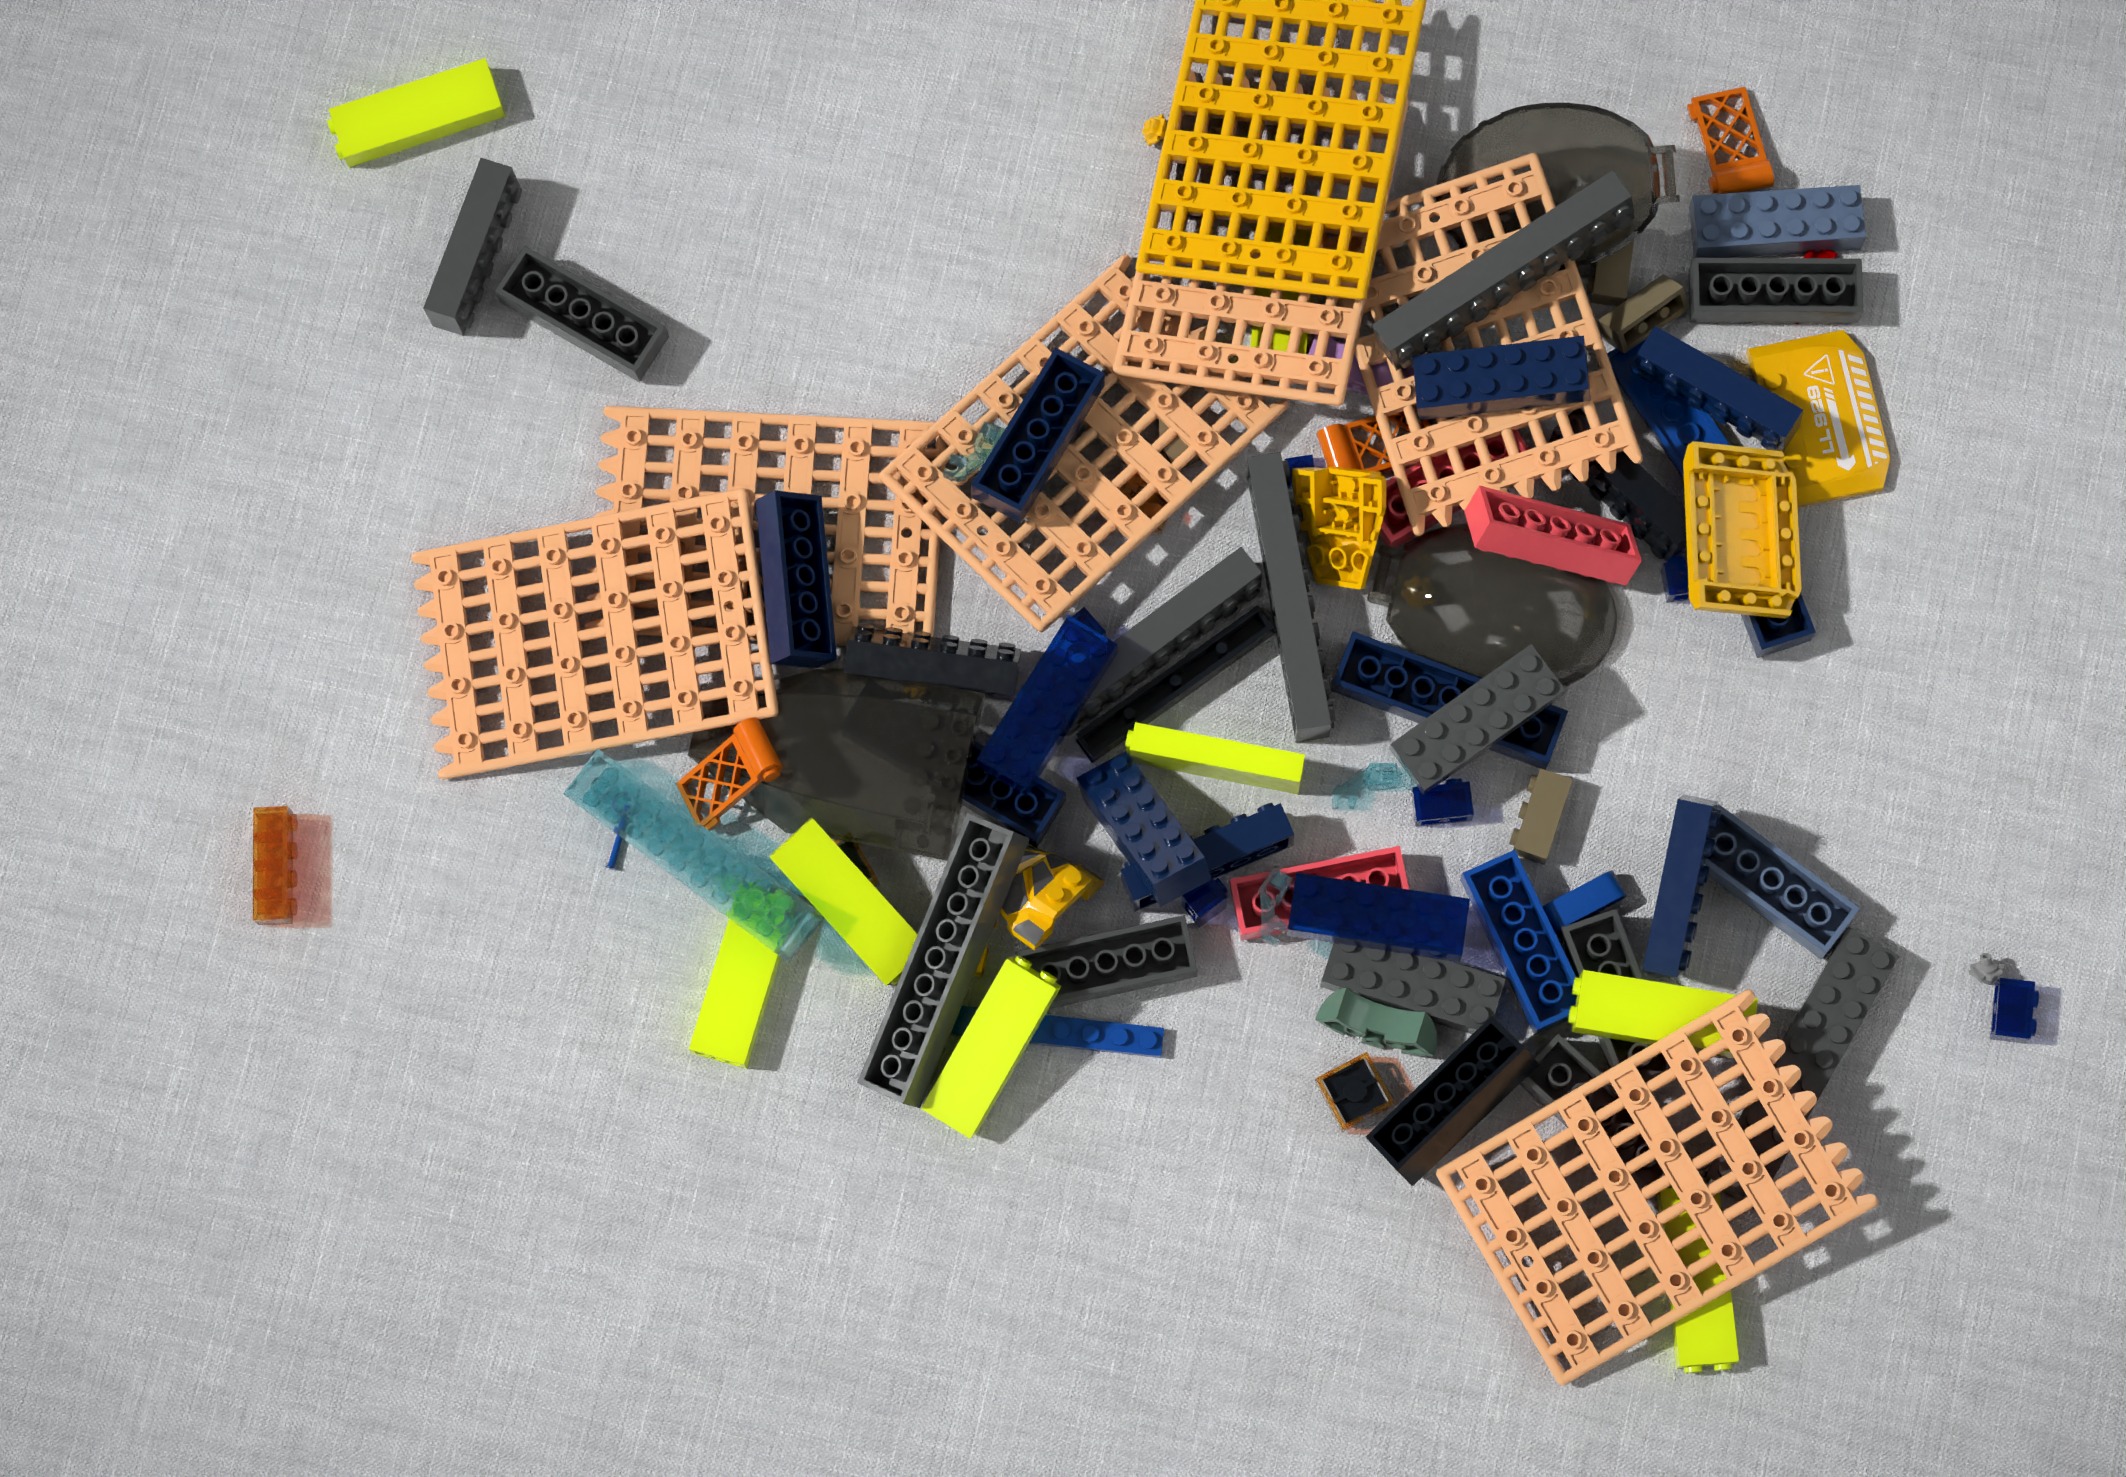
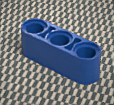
M1611 870L1543 906V909L1555 934H1558L1562 927L1585 920L1616 904L1627 895L1615 873Z

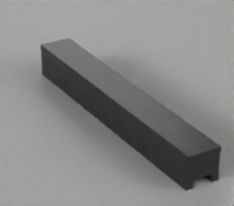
M1257 605L1076 733V743L1091 763H1094L1125 741L1128 730L1134 731L1135 722L1149 724L1276 633L1274 625L1268 621L1261 608Z

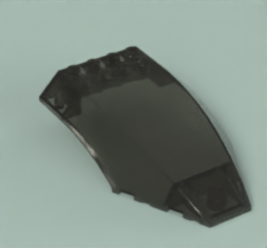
M825 667L774 680L779 713L776 717L759 721L780 759L783 769L777 779L771 782L762 781L742 799L785 833L794 834L810 818H813L833 840L948 861L954 843L985 693L923 681L894 680L844 673V669ZM765 691L757 692L759 708L767 707ZM727 698L702 702L704 719L729 714ZM737 724L693 732L688 756L699 764L734 734L733 729ZM735 746L729 749L727 762L735 763L737 755ZM715 762L709 768V773L716 777L719 764ZM726 765L723 782L731 783L734 766ZM744 768L741 770L739 785L743 786L751 779Z

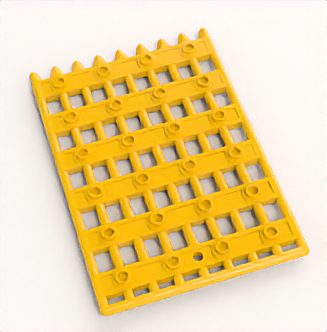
M1195 0L1136 262V271L1143 274L1358 300L1365 299L1373 268L1427 0H1414L1411 6H1402L1401 0H1385L1383 4L1375 3V0ZM1203 14L1219 16L1215 35L1199 33ZM1230 17L1246 19L1242 38L1226 36ZM1257 20L1273 22L1269 41L1253 39ZM1283 23L1299 25L1296 44L1280 42ZM1310 26L1327 28L1323 46L1307 45ZM1337 29L1354 31L1350 49L1334 48ZM1365 32L1381 34L1377 52L1361 51ZM1392 35L1408 36L1405 55L1388 54ZM1192 62L1208 64L1204 83L1188 81ZM1219 65L1235 67L1231 86L1215 84ZM1246 68L1262 70L1258 89L1242 87ZM1273 71L1289 73L1285 92L1269 90ZM1300 74L1316 76L1313 95L1296 93ZM1327 77L1344 79L1340 98L1324 96ZM1355 80L1371 82L1367 101L1351 99ZM1382 83L1398 85L1395 104L1378 102ZM1181 111L1198 112L1193 132L1177 130ZM1208 114L1224 115L1220 135L1204 133ZM1235 117L1252 119L1248 138L1231 136ZM1263 120L1279 122L1275 141L1259 139ZM1290 123L1306 125L1302 144L1286 142ZM1317 126L1333 128L1330 147L1313 145ZM1344 129L1361 131L1357 150L1341 149ZM1372 132L1388 134L1385 153L1368 152ZM1170 160L1187 161L1183 181L1166 179ZM1198 163L1214 164L1210 184L1194 182ZM1225 166L1241 167L1237 187L1221 185ZM1252 169L1268 171L1264 190L1248 189ZM1279 172L1296 174L1292 194L1275 192ZM1307 175L1323 177L1319 197L1303 195ZM1334 178L1351 180L1347 200L1330 198ZM1362 182L1378 183L1374 203L1358 201ZM1160 209L1176 210L1172 230L1156 229ZM1187 212L1203 214L1199 234L1183 232ZM1214 215L1230 217L1226 237L1210 235ZM1241 218L1258 220L1254 240L1237 238ZM1269 222L1285 223L1281 243L1265 242ZM1296 225L1313 227L1309 247L1292 245ZM1324 228L1340 230L1336 250L1320 248ZM1351 231L1368 233L1364 253L1348 251ZM1254 253L1261 254L1257 259L1251 257ZM1148 259L1165 260L1164 265L1148 263ZM1176 261L1192 263V267L1175 266ZM1203 265L1218 266L1220 268L1219 271L1204 270ZM1230 269H1243L1247 270V273H1230ZM1258 271L1275 273L1274 278L1257 276ZM1285 276H1301L1302 281L1287 280ZM1313 278L1330 280V283H1313ZM1341 281L1358 283L1357 288L1340 286Z

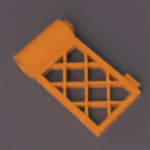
M1746 87L1693 97L1691 104H1688L1687 108L1691 121H1697L1712 172V177L1708 178L1711 194L1751 192L1773 187L1774 176L1772 167L1766 158ZM1741 96L1743 106L1739 112L1725 105L1730 98ZM1710 103L1716 106L1717 110L1710 117L1701 112L1700 105ZM1721 110L1735 117L1729 126L1716 120ZM1738 119L1750 126L1746 136L1733 129ZM1711 125L1725 132L1719 141L1708 136L1707 131ZM1729 134L1742 141L1736 151L1723 144ZM1745 144H1748L1757 150L1758 156L1748 158L1742 155L1740 151ZM1719 149L1732 156L1729 162L1716 163L1714 156Z
M1404 411L1387 416L1389 422L1397 425L1393 432L1394 437L1399 427L1410 432L1408 424L1403 422L1405 418ZM1375 416L1343 425H1330L1316 433L1328 467H1343L1376 472L1392 469L1389 457L1385 455L1387 452L1386 447L1383 453L1368 446L1373 434L1382 438L1381 432L1377 430L1378 423ZM1428 419L1421 420V428L1422 426L1423 428L1431 426ZM1362 428L1370 432L1366 443L1363 444L1355 440L1351 430ZM1365 451L1380 458L1376 466L1364 468L1361 457Z
M752 717L738 723L733 729L734 734L676 783L699 830L710 832L721 823L720 817L762 781L771 782L780 776L783 765L758 718ZM733 746L737 750L735 763L727 762L729 749ZM714 762L719 763L716 780L708 778L709 768ZM726 765L734 766L731 783L723 782ZM742 768L747 770L751 778L743 786L739 785ZM694 779L699 780L696 796H692L687 786ZM707 782L715 783L712 800L704 798ZM722 785L730 786L729 797L725 802L719 801ZM703 801L711 803L709 815L705 819L701 814Z

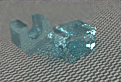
M984 422L974 443L975 452L968 457L967 455H950L949 464H954L957 468L955 470L945 468L943 478L955 482L967 480L968 475L983 466L1005 428ZM984 442L994 445L992 449H982Z
M1369 763L1366 769L1344 784H1337L1332 792V809H1339L1338 800L1341 798H1346L1349 801V809H1354L1359 791L1365 786L1369 791L1397 789V763ZM1382 772V782H1370V773Z
M1273 868L1258 890L1261 906V928L1259 933L1263 941L1276 948L1280 940L1273 938L1271 933L1273 930L1278 929L1285 934L1287 926L1277 914L1275 915L1274 907L1280 906L1293 878ZM1269 885L1281 891L1279 895H1276V900H1270V897L1266 894Z

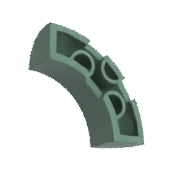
M1348 988L1339 989L1329 995L1322 1003L1315 1019L1341 1035H1345L1347 1032L1353 1036L1363 1037L1361 1043L1384 1049L1386 1044L1392 1048L1402 1049V1054L1434 1056L1437 1044L1436 1028L1432 1018L1426 1012L1388 1007L1368 1000Z

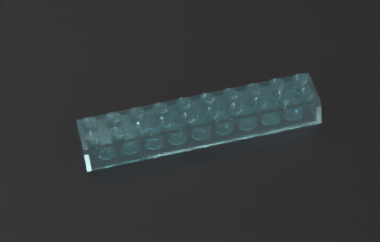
M600 749L596 750L563 793L574 804L788 964L824 918L816 909Z

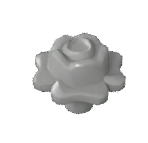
M1983 953L1980 955L1978 963L1970 965L1969 975L1974 976L1980 983L1983 982L1989 985L1996 981L1998 977L2004 975L2003 970H2005V966L1992 959L1991 954Z

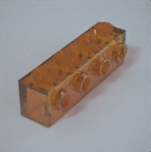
M288 806L253 807V921L258 925L293 924V915H297L298 907L296 898H293V887H297L298 877L297 871L293 870V859H297L298 849L297 843L293 842V831H297L298 820L297 815L293 814V811Z

